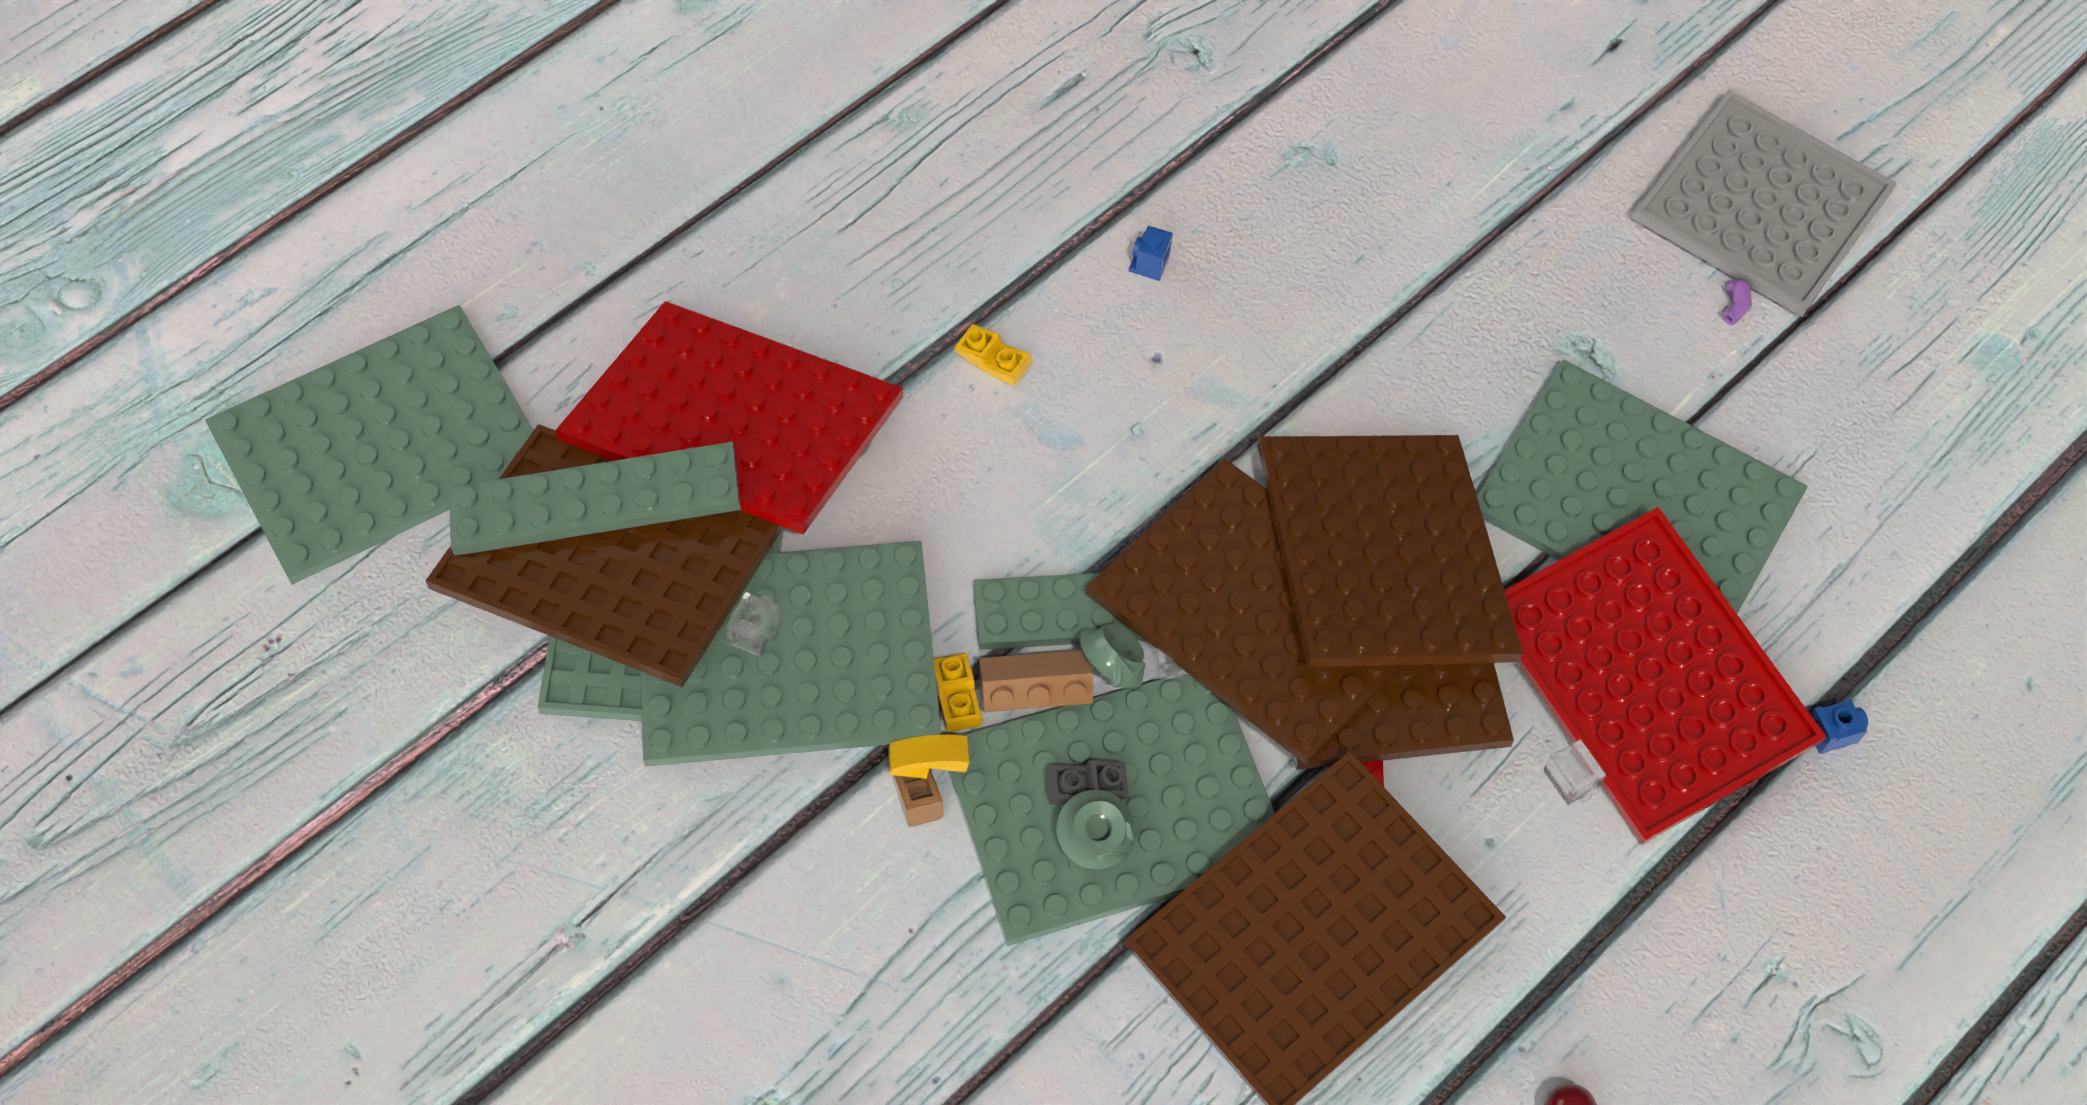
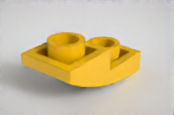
M974 324L970 326L954 347L956 353L979 369L1013 386L1017 384L1033 363L1030 353L1003 344L1000 334Z
M967 653L934 659L936 687L946 732L982 726V715L975 693L974 678Z
M925 735L902 739L889 745L890 775L927 779L929 769L966 772L968 768L967 736Z

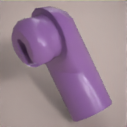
M1732 279L1726 286V290H1730L1727 294L1733 297V303L1723 312L1722 318L1729 325L1736 324L1752 307L1751 287L1743 279Z

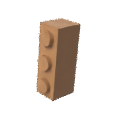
M1082 650L979 658L980 689L984 712L1093 704L1092 668Z

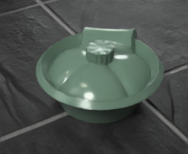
M1111 623L1099 629L1088 628L1083 630L1080 635L1081 648L1092 667L1106 679L1110 680L1112 686L1134 691L1138 690L1142 684L1145 662L1143 661L1144 651L1138 640L1125 628Z
M1088 790L1073 796L1067 801L1059 814L1056 830L1059 844L1071 861L1088 869H1105L1117 864L1121 860L1128 859V854L1135 841L1139 826L1134 824L1129 808L1120 798L1106 791Z

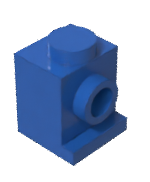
M1148 225L1143 237L1138 236L1132 252L1134 257L1129 267V272L1160 281L1170 257L1173 233Z
M1851 699L1824 708L1819 706L1811 712V716L1827 736L1822 743L1816 746L1819 754L1859 743L1868 731L1866 729L1868 727L1866 712L1861 707L1855 708Z

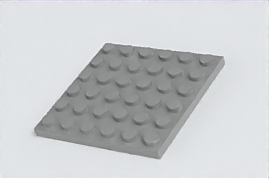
M1728 90L1639 204L1632 218L1734 278L1747 281L1753 289L1803 317L1891 195L1897 183L1737 93Z

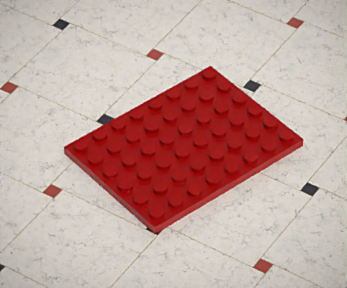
M664 301L557 427L556 436L559 441L611 461L733 442L740 492V511L804 535L903 399V387Z
M1659 507L1505 589L1523 651L1520 662H1517L1642 845L1817 746L1827 737Z

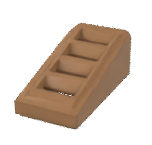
M929 769L927 779L923 778L907 783L905 782L917 778L892 775L909 827L943 818V800L931 769ZM923 791H927V792H925V793H921V794H917V795L910 796V795H912V794H916V793H920V792H923Z

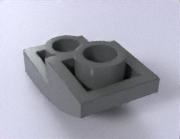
M1090 760L1086 766L1050 764L1045 770L1049 805H1065L1073 796L1088 790L1106 791L1114 794L1121 800L1129 797L1125 762Z

